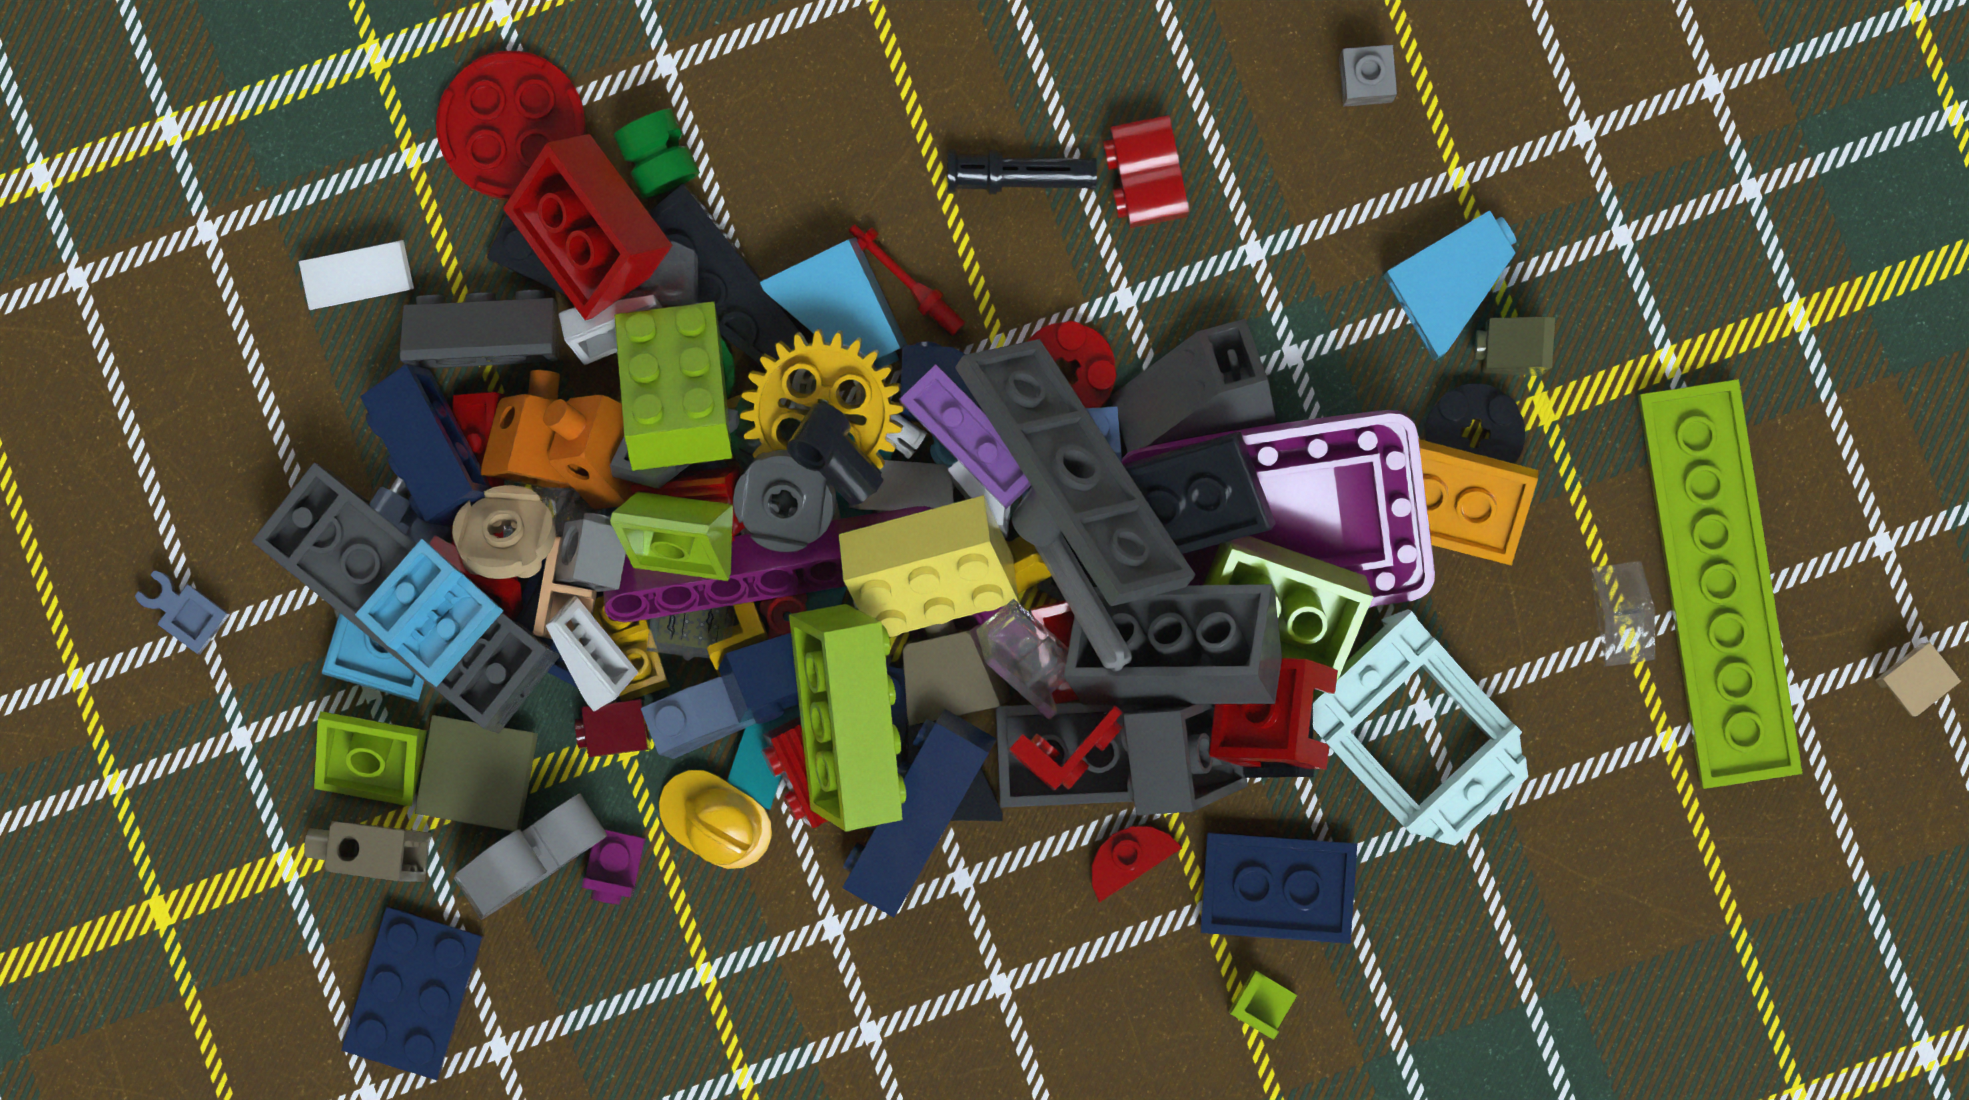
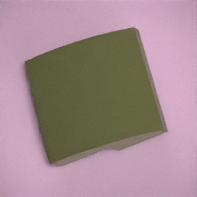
M432 715L415 814L511 831L521 830L538 733L503 727L498 734L483 729L475 722Z

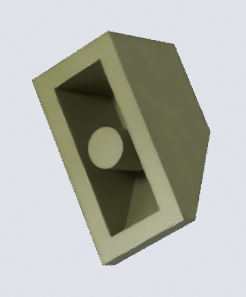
M1555 317L1490 318L1485 323V330H1476L1474 359L1482 360V372L1540 377L1552 368Z

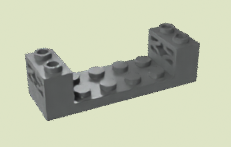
M314 462L251 542L479 726L499 734L561 655L542 639L533 635V632L523 624L512 620L502 612L437 687L428 682L402 656L387 646L355 616L358 610L417 543L368 504L370 501L334 472Z

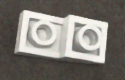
M404 240L298 261L309 310L414 289Z

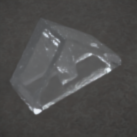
M1641 561L1590 568L1605 667L1655 660V608Z

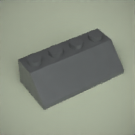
M1272 584L1187 586L1111 607L1099 588L1093 587L1131 652V661L1123 665V668L1119 671H1112L1111 668L1103 666L1074 616L1064 678L1083 705L1275 704L1282 653L1275 589Z

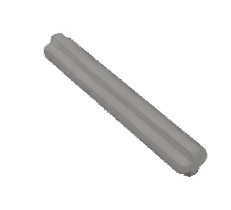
M1062 533L1051 545H1034L1103 666L1111 668L1112 671L1121 670L1123 665L1131 661V652Z

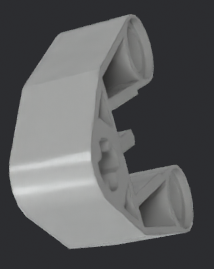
M580 793L549 812L523 832L518 829L486 849L458 871L454 876V880L480 920H482L559 870L608 835Z

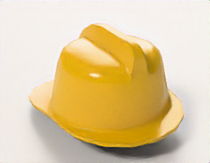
M687 770L675 775L663 788L659 800V811L666 831L677 842L699 855L705 861L726 869L744 868L757 862L767 851L772 838L771 820L765 808L751 796L740 791L721 777L705 770Z

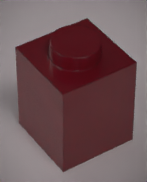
M645 700L610 703L596 711H593L589 706L581 707L583 718L575 719L578 748H587L588 757L591 758L651 750L649 729L641 711V708L645 707Z

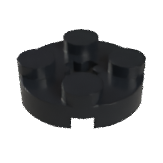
M1466 384L1444 394L1431 409L1425 423L1424 439L1428 442L1514 464L1520 457L1524 447L1525 424L1518 410V405L1510 396L1505 395L1493 386ZM1472 420L1481 421V428L1488 430L1489 433L1488 439L1480 440L1478 448L1470 447L1469 439L1461 437V429L1470 427Z

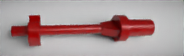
M856 224L848 230L857 238V242L863 252L867 248L911 290V294L919 305L917 310L923 316L929 314L952 337L966 324L942 300L944 294L938 288L932 290L919 282L917 283L874 242L880 233L873 227L866 234Z

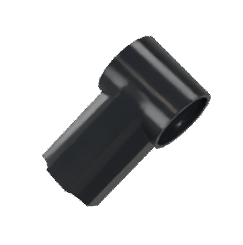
M816 403L811 406L787 444L788 453L794 461L804 468L819 471L851 506L861 504L870 495L876 493L883 483L882 472L848 436L851 426L846 416L831 405Z

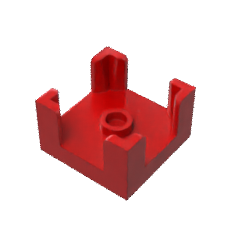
M1282 658L1275 704H1215L1209 757L1244 767H1261V761L1285 762L1305 769L1327 770L1328 744L1310 739L1308 735L1313 691L1316 689L1328 694H1334L1338 670L1308 659Z

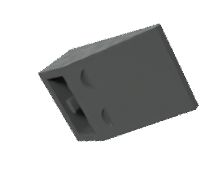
M1246 319L1197 331L1110 396L1112 406L1118 408L1119 428L1128 453L1139 448L1178 440L1277 424L1268 378Z

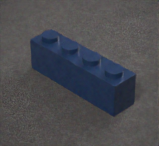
M946 709L943 710L936 723L927 718L912 745L920 749L914 762L911 764L903 760L898 768V773L902 776L906 788V801L901 804L903 820L866 827L872 830L873 834L866 846L857 842L842 868L849 871L850 874L842 888L894 918L997 738Z

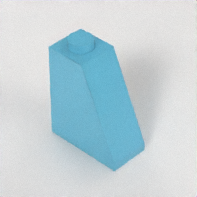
M1490 210L1388 270L1383 276L1434 361L1441 358L1449 350L1515 255V251L1511 246L1517 242L1514 233L1503 217L1495 220Z
M857 238L848 239L760 282L765 293L812 333H815L817 329H822L825 342L831 343L837 331L840 330L843 332V345L851 346L860 337L862 338L860 351L863 354L867 355L875 349L879 350L878 357L873 363L877 369L898 361L899 358L896 350L902 348L903 345H907L865 254L857 242Z

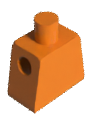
M546 370L530 371L528 394L505 397L499 401L481 467V475L557 491L574 489L549 463L548 454L556 432L543 421L547 407L552 402L558 400L559 373Z
M604 395L570 398L567 402L558 399L552 402L547 407L543 417L544 423L556 432L548 454L549 463L592 508L620 507L633 496L631 486L634 484V482L613 477L610 464L624 437L622 403Z

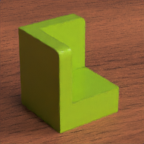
M1253 969L1228 1013L1274 1040L1279 1032L1277 1030L1297 995Z

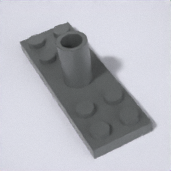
M1037 339L963 355L955 367L1032 485L1012 515L1013 526L1017 533L1031 544L1048 546L1054 543L1062 532L1110 607L1187 587L1194 578L1195 573L1041 340Z

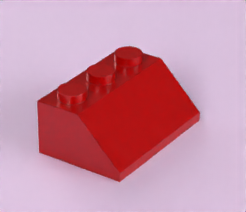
M590 134L547 142L503 207V210L584 320L594 318L648 280L673 246Z

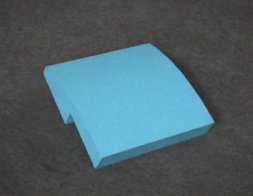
M421 539L358 610L355 616L387 646L402 656L428 682L437 687L504 610L429 543Z

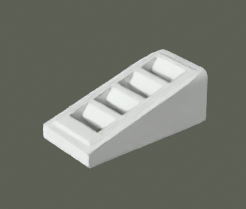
M654 295L618 300L589 320H584L576 308L559 312L564 340L581 362L587 365L617 352L614 314L663 307Z
M576 595L570 598L547 623L546 628L580 693L593 711L615 700L637 675V669ZM570 619L575 626L572 632L566 626ZM580 638H581V640H582L584 646L579 642V639H580Z

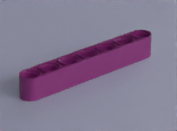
M915 506L832 520L820 538L818 537L815 541L808 543L805 548L793 552H779L767 549L756 543L750 537L752 534L735 536V541L732 542L729 581L633 568L626 554L619 589L603 591L605 612L608 617L615 621L633 622L845 587L839 534L934 508Z

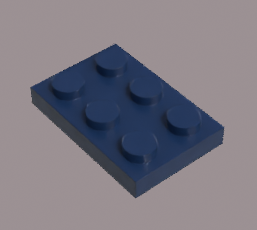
M1207 833L1200 933L1351 944L1358 844Z
M386 907L341 1051L436 1081L439 1080L484 936L392 907Z

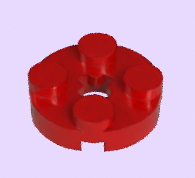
M1076 321L1053 323L1035 332L1028 341L1040 339L1055 363L1063 358L1067 363L1075 360L1079 364L1080 368L1075 372L1079 380L1072 385L1070 384L1084 407L1086 409L1102 408L1110 397L1116 379L1115 357L1107 341L1094 329Z

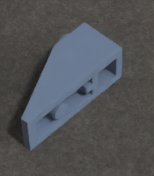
M722 677L686 688L641 708L658 754L672 759L756 723L754 718L741 723L738 722ZM797 705L784 708L783 710H784V711H785V710H788V709H790V708H792V707H795V706H797Z

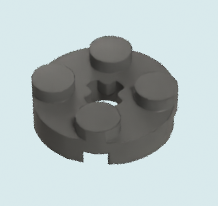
M775 450L759 454L740 476L734 490V512L739 523L743 522L745 528L752 533L750 537L756 543L774 551L793 552L805 548L808 543L815 541L818 537L820 538L827 530L836 509L835 488L819 471H812L799 465L792 459L788 450ZM781 490H787L797 499L798 505H792L789 512L781 511L780 502L772 500V494H780Z

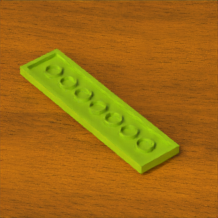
M1739 379L1640 394L1638 396L1700 787L1701 789L1802 774Z

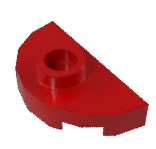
M1131 826L1113 833L1099 847L1092 863L1091 885L1098 902L1100 903L1181 850L1182 847L1169 834L1150 826Z

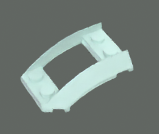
M1407 609L1381 619L1385 626L1344 664L1336 683L1334 694H1328L1319 690L1313 692V729L1409 833L1456 845L1528 778L1526 757L1522 755L1520 742L1522 731L1507 718L1440 643L1430 635L1417 620L1418 618L1413 612ZM1422 666L1489 740L1418 805L1367 751L1351 731Z

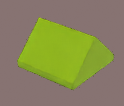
M636 492L612 512L610 523L633 568L729 581L731 574L733 504Z
M320 711L317 724L314 789L412 807L427 730Z

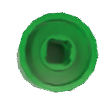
M671 108L641 117L613 134L624 160L634 162L635 164L631 175L642 199H649L671 191L700 174L689 147L680 146L678 143L683 134Z

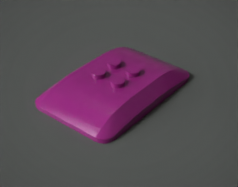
M1399 410L1323 417L1211 434L1139 448L1130 451L1121 459V463L1126 464L1240 431L1276 522L1271 530L1250 535L1251 537L1365 575L1373 595L1369 607L1422 598L1431 590L1434 584L1435 570L1418 432L1414 421L1407 414ZM1220 544L1182 554L1195 573L1188 586L1204 584Z

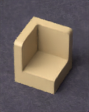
M1931 642L1921 643L1875 679L1881 688H1889L1912 717L1921 714L1961 682Z

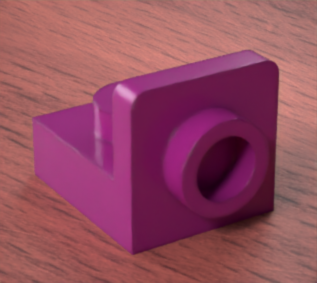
M605 830L608 836L592 846L586 876L583 877L581 887L592 890V900L620 905L622 896L634 897L646 838Z

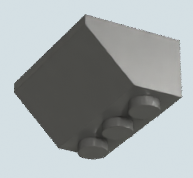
M542 290L515 292L516 300L496 301L495 293L466 294V302L446 303V296L444 295L416 297V305L403 306L400 361L404 364L424 369L560 362L558 303L554 298H545V291Z

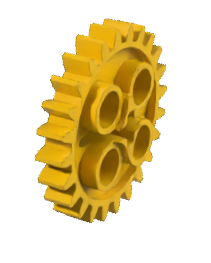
M817 329L813 336V343L808 344L802 333L798 332L794 335V349L791 350L782 341L775 345L779 356L778 360L767 354L760 358L767 372L751 371L748 378L759 387L757 390H744L741 396L745 400L754 403V408L744 410L740 414L741 419L754 421L755 426L744 434L745 439L759 438L761 442L752 454L754 458L762 453L787 450L789 441L780 432L781 421L787 418H795L802 422L809 411L807 409L782 407L779 405V399H789L809 407L824 399L828 401V405L835 407L844 414H858L866 417L867 422L865 424H858L849 420L851 426L850 433L855 439V444L877 468L881 469L885 465V461L878 450L894 452L897 445L887 437V433H900L904 425L892 420L891 415L903 412L905 406L899 402H892L890 396L896 394L902 388L901 384H886L884 378L888 376L893 367L886 365L877 369L873 365L878 357L879 350L875 349L866 356H863L859 353L862 346V338L858 337L850 347L843 345L842 331L838 330L830 343L825 342L822 329ZM797 369L810 371L816 379L815 390L809 394L797 392L790 382L792 371ZM846 380L860 382L866 391L865 400L857 405L846 403L839 393L840 384Z

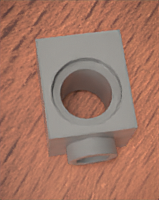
M1393 45L1347 48L1342 50L1339 56L1343 107L1392 103L1397 95Z
M584 513V518L581 520L565 522L554 581L598 592L619 589L626 552L610 523L611 517L595 513Z

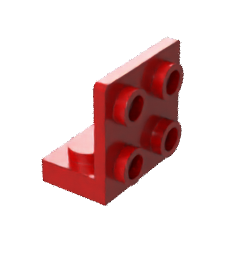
M1114 706L1062 767L1054 761L1060 753L1037 733L1031 740L1022 734L1008 752L1053 791L1061 783L1069 790L1090 766L1083 758L1095 745L1103 751L1123 728L1116 721L1123 712L1117 706Z

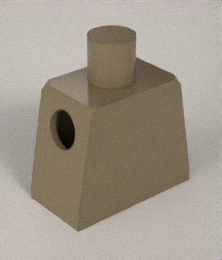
M954 620L943 624L924 627L926 636L915 638L903 645L909 726L924 723L927 718L932 721L938 720L944 709L955 715H962L999 707L1011 699L1002 673L980 625L956 629Z
M332 821L330 830L315 828L308 830L305 838L304 852L306 858L326 860L325 870L327 872L393 881L425 882L431 832Z

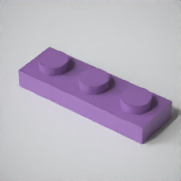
M936 364L899 399L909 412L1005 509L1031 486L985 413Z

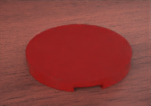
M499 51L472 61L473 63L464 68L453 79L448 88L445 89L437 111L436 131L442 155L451 170L471 189L485 196L500 200H509L547 142L586 135L584 107L570 79L546 59L522 51Z

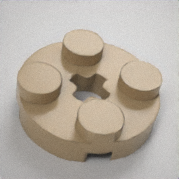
M497 486L484 491L485 498L478 500L472 506L469 500L461 507L453 523L452 535L466 571L470 574L494 579H505L515 576L529 578L540 571L542 560L548 556L554 545L556 528L550 509L540 501L538 494L531 489L521 486ZM504 526H512L513 533L508 537L497 538V536L493 535V533L502 532Z

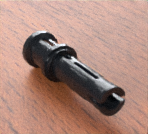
M955 149L947 150V194H955L957 189H985L989 195H996L997 192H1002V187L1083 188L1096 190V158H1003L1002 152H997V150H989L987 155L957 154Z

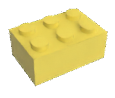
M984 495L839 534L843 581L858 610L881 621L882 625L887 629L889 637L935 624L947 623L951 620L976 613L992 611L999 607L1019 602L1013 555Z

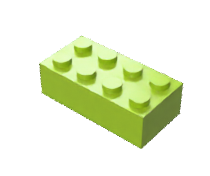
M847 604L789 614L811 810L845 832L903 820L901 804L906 801V788L904 780L897 770L896 754H899L901 751V740L897 727L892 724L891 705L895 703L896 692L892 678L887 675L885 656L890 653V638L887 629L882 625L881 621Z

